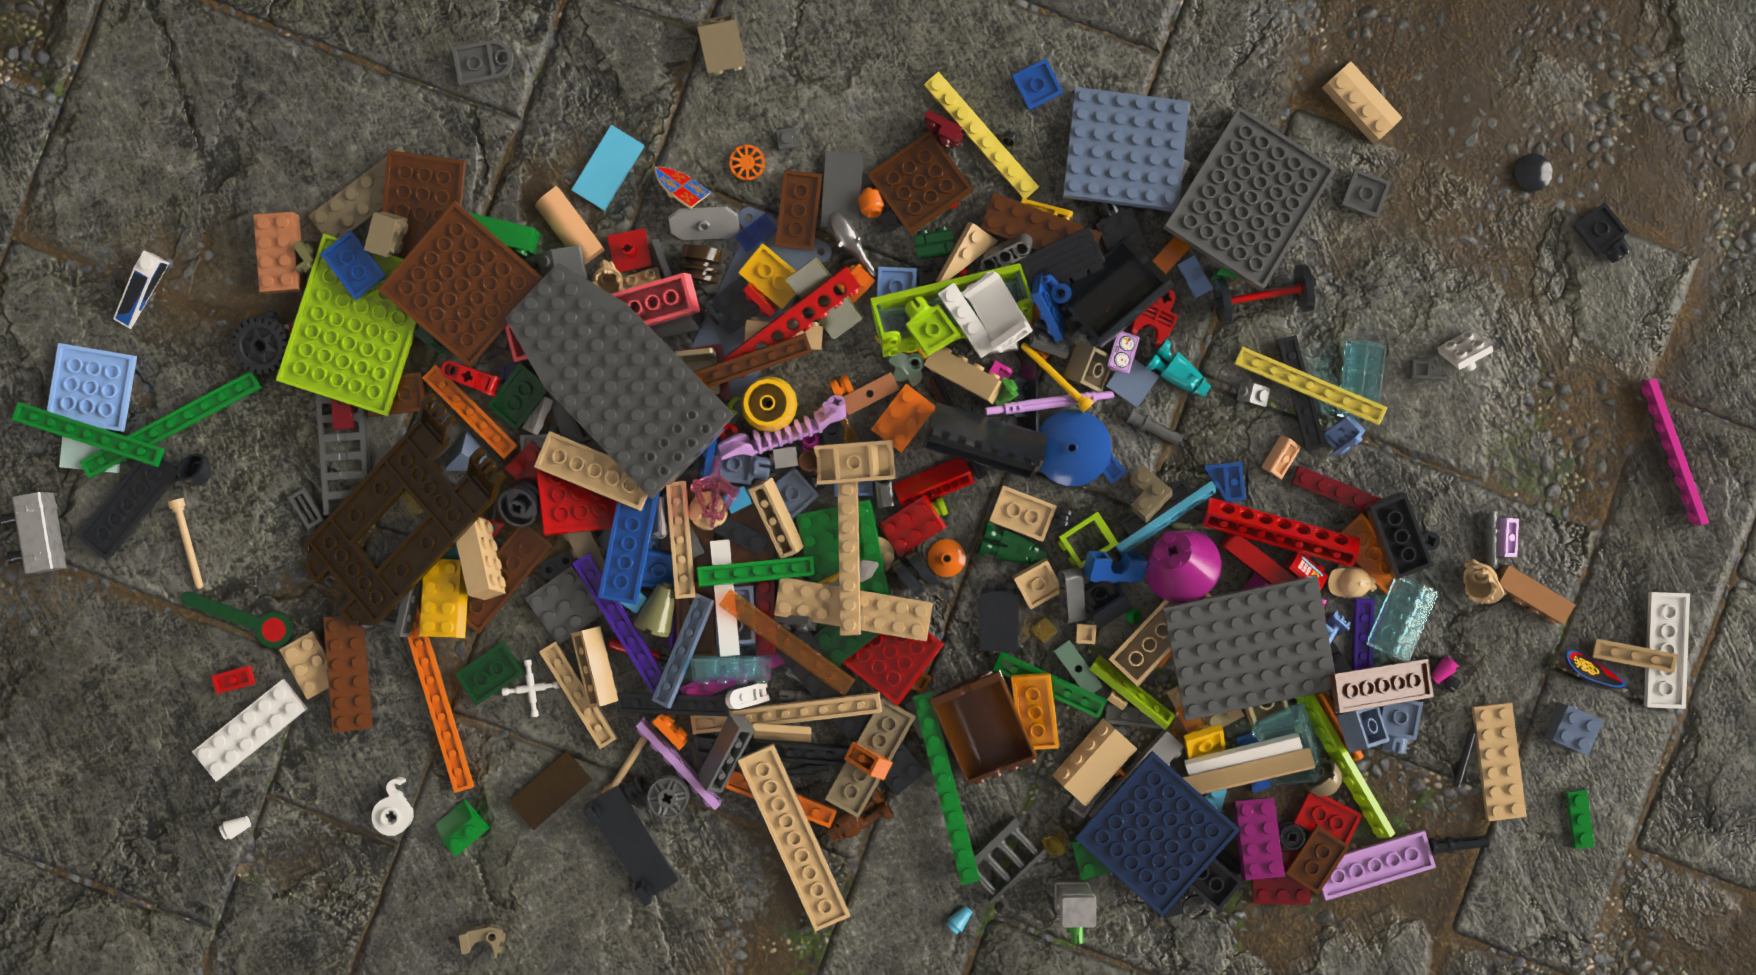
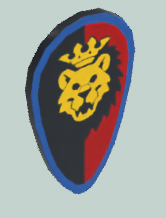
M1570 650L1565 654L1567 665L1577 676L1585 680L1586 685L1594 683L1612 689H1622L1626 686L1625 681L1592 657L1577 650Z

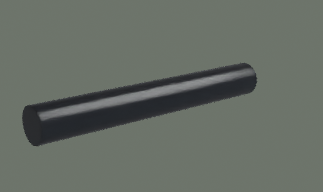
M1468 731L1454 779V787L1461 788L1475 740V732Z

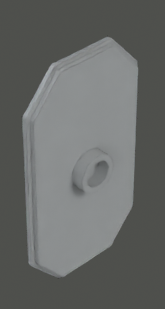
M728 207L681 208L668 217L670 233L681 240L728 239L740 231L738 214Z

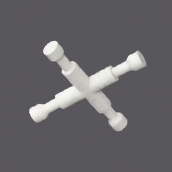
M529 659L524 660L527 672V685L516 686V688L511 689L502 688V694L506 696L510 693H528L532 709L531 717H537L539 713L536 709V691L546 690L547 688L558 689L560 684L558 681L548 684H535L533 673L531 672L532 661Z

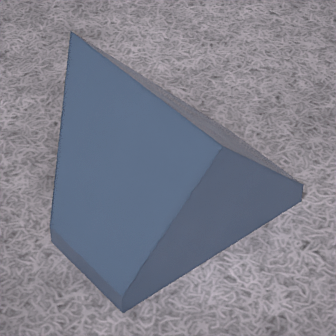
M468 429L450 453L446 464V471H467L470 456L476 449L481 447ZM485 453L484 457H482V458L480 459V461H479L480 464L482 463V461H483L485 458H487L486 453Z

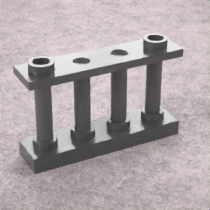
M376 552L373 562L379 567L390 556V553ZM423 578L394 608L399 611L397 620L384 618L379 624L394 628L393 636H411ZM360 625V627L374 628V625Z
M1015 815L973 853L976 865L981 861H986L1005 881L996 889L978 870L979 883L991 894L988 897L991 905L994 902L998 903L1005 896L1004 893L1036 862L1040 863L1046 857V848L1042 845L1037 849L1019 830L1020 821ZM1009 834L1014 835L1032 854L1026 862H1023L1005 843V838ZM995 848H1000L1018 867L1011 876L991 856V852Z

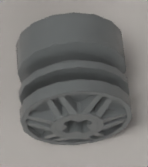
M666 773L657 778L649 789L647 797L648 805L652 812L662 818H673L681 814L691 797V788L688 781L681 779L677 773ZM666 793L673 796L671 800L664 798Z

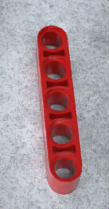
M1229 533L1220 544L1224 550L1269 584L1297 579L1241 536Z

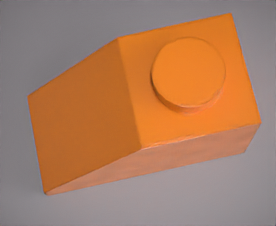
M852 742L844 758L868 775L882 780L885 779L892 765V762L855 742Z

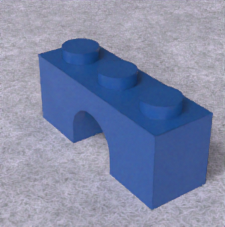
M1105 551L1087 552L1083 572L1090 581H1109L1111 583H1117L1118 581H1125L1127 583L1143 582L1148 561L1141 553L1123 552L1121 560L1117 564L1112 565L1113 560Z

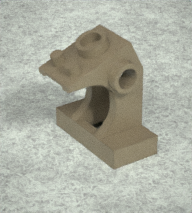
M488 923L473 927H460L459 941L461 954L470 953L472 946L476 942L486 941L492 945L494 958L496 959L497 954H502L503 947L499 945L504 944L506 933L503 932V926Z

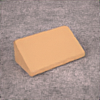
M1281 435L1263 463L1262 468L1282 480L1301 446L1290 438Z

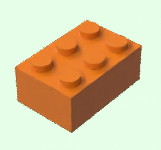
M905 384L871 428V431L883 440H893V448L902 453L933 413L935 405L908 384Z

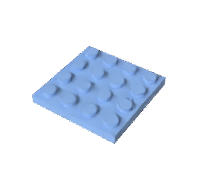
M58 343L47 411L99 428L124 432L137 356Z

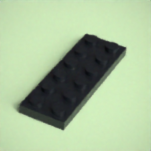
M163 456L159 467L138 461L76 537L105 561H109L178 477L177 467Z

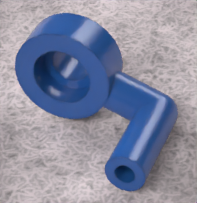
M1051 274L1041 277L1042 283H1049L1052 287L1051 297L1056 303H1064L1070 299L1071 289L1067 284H1059ZM1061 289L1065 291L1064 296L1059 294Z

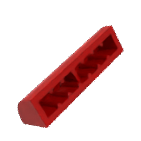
M955 458L892 485L903 509L924 495L931 501L973 484L974 480L966 461Z

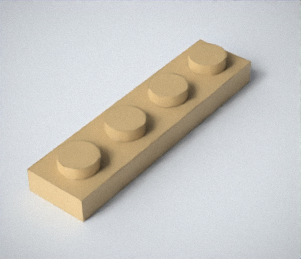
M1595 638L1592 657L1674 673L1678 654Z

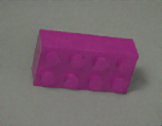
M1274 798L1232 802L1234 824L1240 829L1236 834L1242 880L1285 877Z

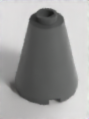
M695 313L649 327L660 338L697 331L702 328L700 316H696Z

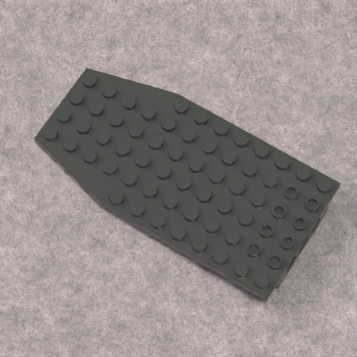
M558 262L505 317L546 390L650 499H653L666 485H671L725 430L723 427L735 416L627 303L616 298L562 263Z

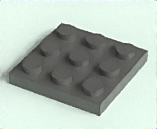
M573 565L525 598L558 645L570 638L571 633L580 631L603 614Z

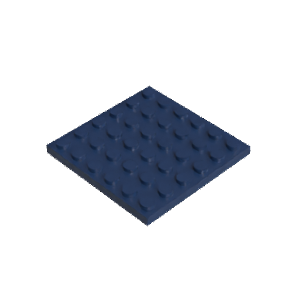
M1151 751L1079 831L1075 839L1163 917L1240 829L1156 753Z

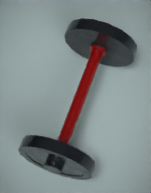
M1307 264L1295 266L1294 286L1231 297L1228 284L1224 278H1217L1213 281L1214 307L1221 326L1231 325L1233 317L1232 304L1296 294L1301 311H1313L1315 307L1314 281Z

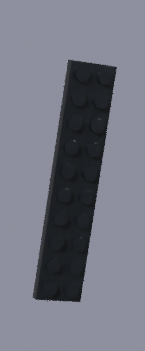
M809 630L808 632L794 631L776 647L777 654L815 699L861 694L839 666L835 667L820 648L819 642ZM872 714L832 719L848 739L856 743ZM902 742L891 760L892 765L884 782L897 796L926 772Z

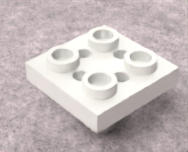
M1471 329L1437 347L1441 356L1457 369L1463 368L1465 371L1474 370L1476 368L1475 361L1493 352L1492 345Z

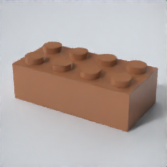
M294 212L253 215L259 292L278 294L305 291L304 273L298 272L295 269L297 265L303 262V259L293 247V244L301 241L299 215Z

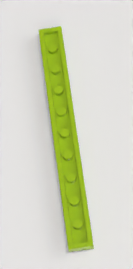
M1310 694L1296 697V701L1300 704L1306 718L1321 740L1324 749L1339 767L1344 783L1360 807L1363 816L1367 819L1373 833L1378 839L1392 837L1395 834L1394 830L1316 696Z

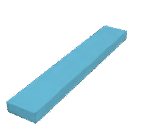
M1212 481L1116 545L1119 554L1122 556L1123 552L1131 551L1216 493L1214 483Z

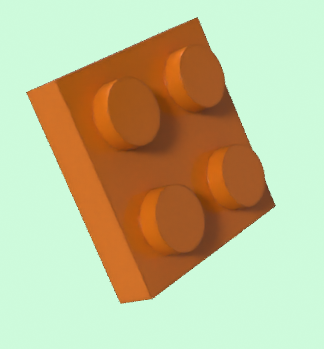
M660 714L652 723L680 750L689 740L687 738L688 733L682 727L678 728L674 724L675 720L670 714Z

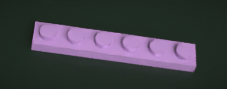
M645 717L638 721L636 725L638 728L637 732L651 742V747L664 756L663 759L669 766L673 765L681 779H686L689 782V786L694 793H699L703 797L702 800L706 806L716 810L721 805L722 799L715 792H709L704 789L697 778L698 774Z

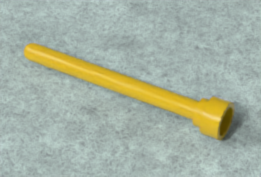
M1022 343L1021 348L1078 402L1077 405L1083 413L1094 403L1091 398L1083 397L1030 345Z

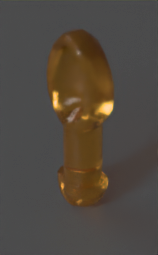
M846 412V417L841 420L844 428L845 443H858V435L851 428L849 416Z

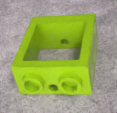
M1097 511L1057 536L1059 538L1058 545L1062 551L1066 550L1070 555L1068 560L1073 567L1083 568L1086 559L1080 561L1066 538L1093 521L1107 542V545L1098 551L1107 552L1119 544Z

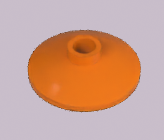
M943 539L931 546L927 559L929 567L935 574L941 577H952L963 569L966 556L964 549L959 543L951 539ZM945 555L950 556L949 562L943 560Z

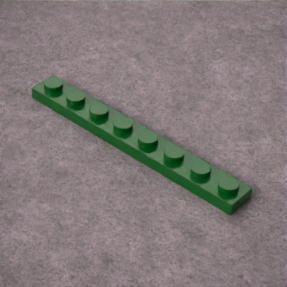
M21 402L17 403L11 419L159 467L165 450L164 448Z

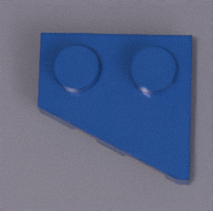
M1242 462L1205 465L1207 473L1226 502L1246 500Z

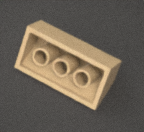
M1349 62L1322 87L1372 144L1380 140L1402 119L1398 112L1352 62Z
M1103 718L1052 776L1086 806L1137 748Z

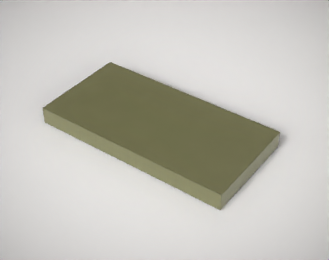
M815 257L789 276L786 281L802 299L830 278L831 274L820 260ZM839 284L834 286L833 290L835 293L840 294L843 292ZM820 296L818 298L820 305H826L829 302L827 296ZM848 296L843 299L844 303L836 309L834 307L827 311L828 315L819 321L833 340L864 318Z

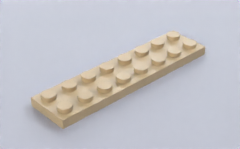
M791 578L780 579L774 615L782 617L790 615L809 616L812 622L840 626L839 586ZM860 590L861 630L927 641L933 602Z

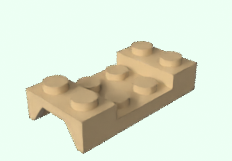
M893 440L814 446L818 469L817 485L896 478Z

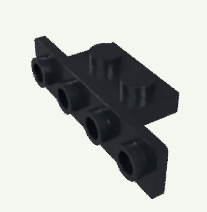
M1033 359L1022 360V378H1009V380L1012 379L1017 385L1018 389L1016 391L1019 394L1010 402L1039 399V365ZM1039 410L1009 414L1012 417H1022L1023 428L1039 432Z

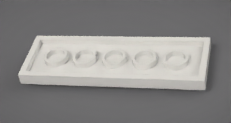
M1648 592L1646 648L1676 653L1678 657L1674 673L1645 668V707L1686 709L1689 593Z
M283 679L193 750L192 753L212 778L218 781L308 708L285 679Z

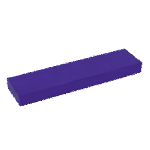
M1354 598L1352 670L1370 668L1373 665L1375 599Z

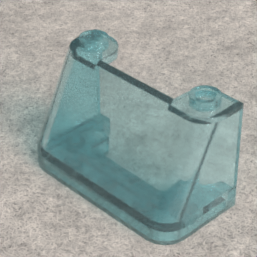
M1303 702L1295 703L1256 721L1255 726H1252L1253 737H1256L1258 741L1298 733L1303 749L1310 748L1315 768L1270 778L1274 786L1320 781V750Z

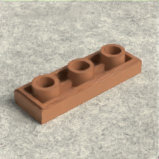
M892 373L843 396L848 416L900 390ZM867 391H872L873 397H867Z

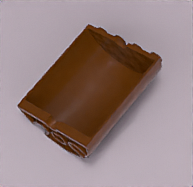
M999 670L970 678L952 686L953 689L943 691L930 699L967 784L974 782L977 785L984 782L985 778L989 776L996 778L1002 775V771L1005 769L1012 772L1018 769L1021 764L1031 765L1037 761L1038 756Z

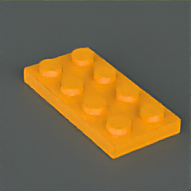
M1050 673L1012 675L1014 704L1034 750L1059 748Z

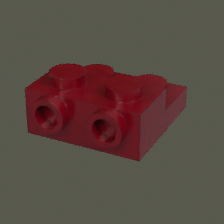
M930 110L927 111L924 117L925 128L933 133L938 132L937 140L940 141L939 144L947 149L950 147L958 149L964 136L962 134L963 127Z

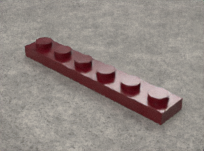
M1301 466L1297 467L1291 482L1293 485L1366 514L1364 505L1382 499Z

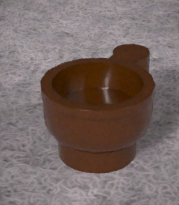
M806 450L800 454L798 466L802 471L811 472L817 468V457L814 451Z

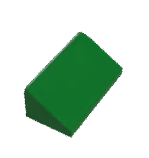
M1221 266L1210 280L1224 278L1226 282L1232 283L1239 277Z

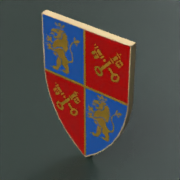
M665 167L654 168L655 176L670 198L674 197L689 209L693 208L711 193L694 179L679 171Z

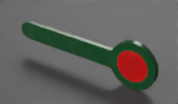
M190 591L184 592L181 595V602L186 606L255 630L258 640L266 647H282L290 641L293 635L291 620L281 612H269L259 617Z

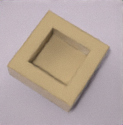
M1076 623L1075 643L1095 644L1096 625Z
M1111 688L1107 700L1123 710L1127 706L1128 701Z

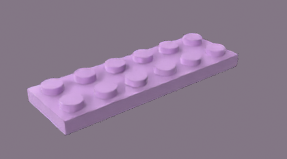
M1422 829L1346 852L1321 890L1323 898L1330 900L1436 868L1425 830Z

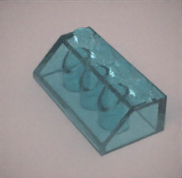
M1347 340L1344 349L1345 359L1342 367L1343 375L1340 388L1380 404L1387 346L1370 341ZM1337 408L1338 417L1344 418L1350 414ZM1351 414V416H1352L1355 420L1367 421V420H1364V419H1362V418H1360V417H1357V416Z
M1405 577L1394 579L1366 645L1409 663L1440 592Z
M772 655L694 656L691 658L693 681H698V684H709L710 680H717V684H728L729 680H736V684H748V680H756V684H766L767 680L772 679Z

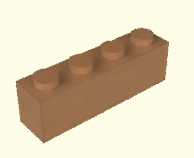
M1502 565L1497 573L1498 581L1504 590L1505 596L1508 594L1513 597L1512 601L1515 603L1529 606L1528 610L1536 615H1544L1546 617L1545 620L1553 625H1556V623L1565 624L1575 607L1574 603L1510 565Z

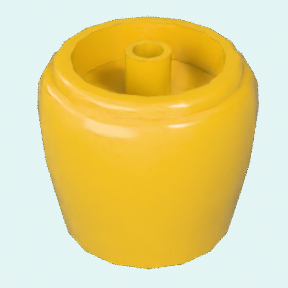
M772 376L760 377L751 382L743 392L741 400L742 413L747 422L757 430L765 432L782 430L789 425L796 415L798 405L796 393L790 384L781 378ZM772 401V407L767 408V402Z

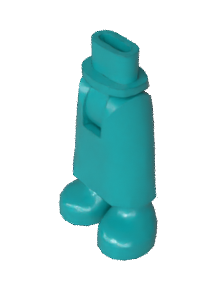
M1166 339L1156 349L1155 354L1150 357L1145 368L1148 370L1158 369L1161 371L1160 376L1165 380L1191 392L1193 395L1198 394L1203 398L1211 388V385L1206 382V378H1203L1199 371L1179 352L1171 353V342ZM1160 357L1168 361L1169 364L1166 365L1164 362H1162Z

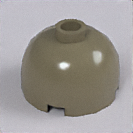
M1321 758L1315 760V768L1310 769L1306 775L1304 773L1302 775L1303 785L1308 791L1319 797L1334 794L1342 783V773L1332 759Z

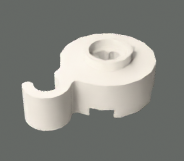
M396 777L388 782L386 790L389 796L380 800L372 811L374 827L380 833L387 836H394L403 832L410 826L414 817L413 808L406 801L407 799L403 796L402 791L395 788V784L401 785L406 782V779L403 777ZM393 811V815H395L396 818L391 819L389 813Z

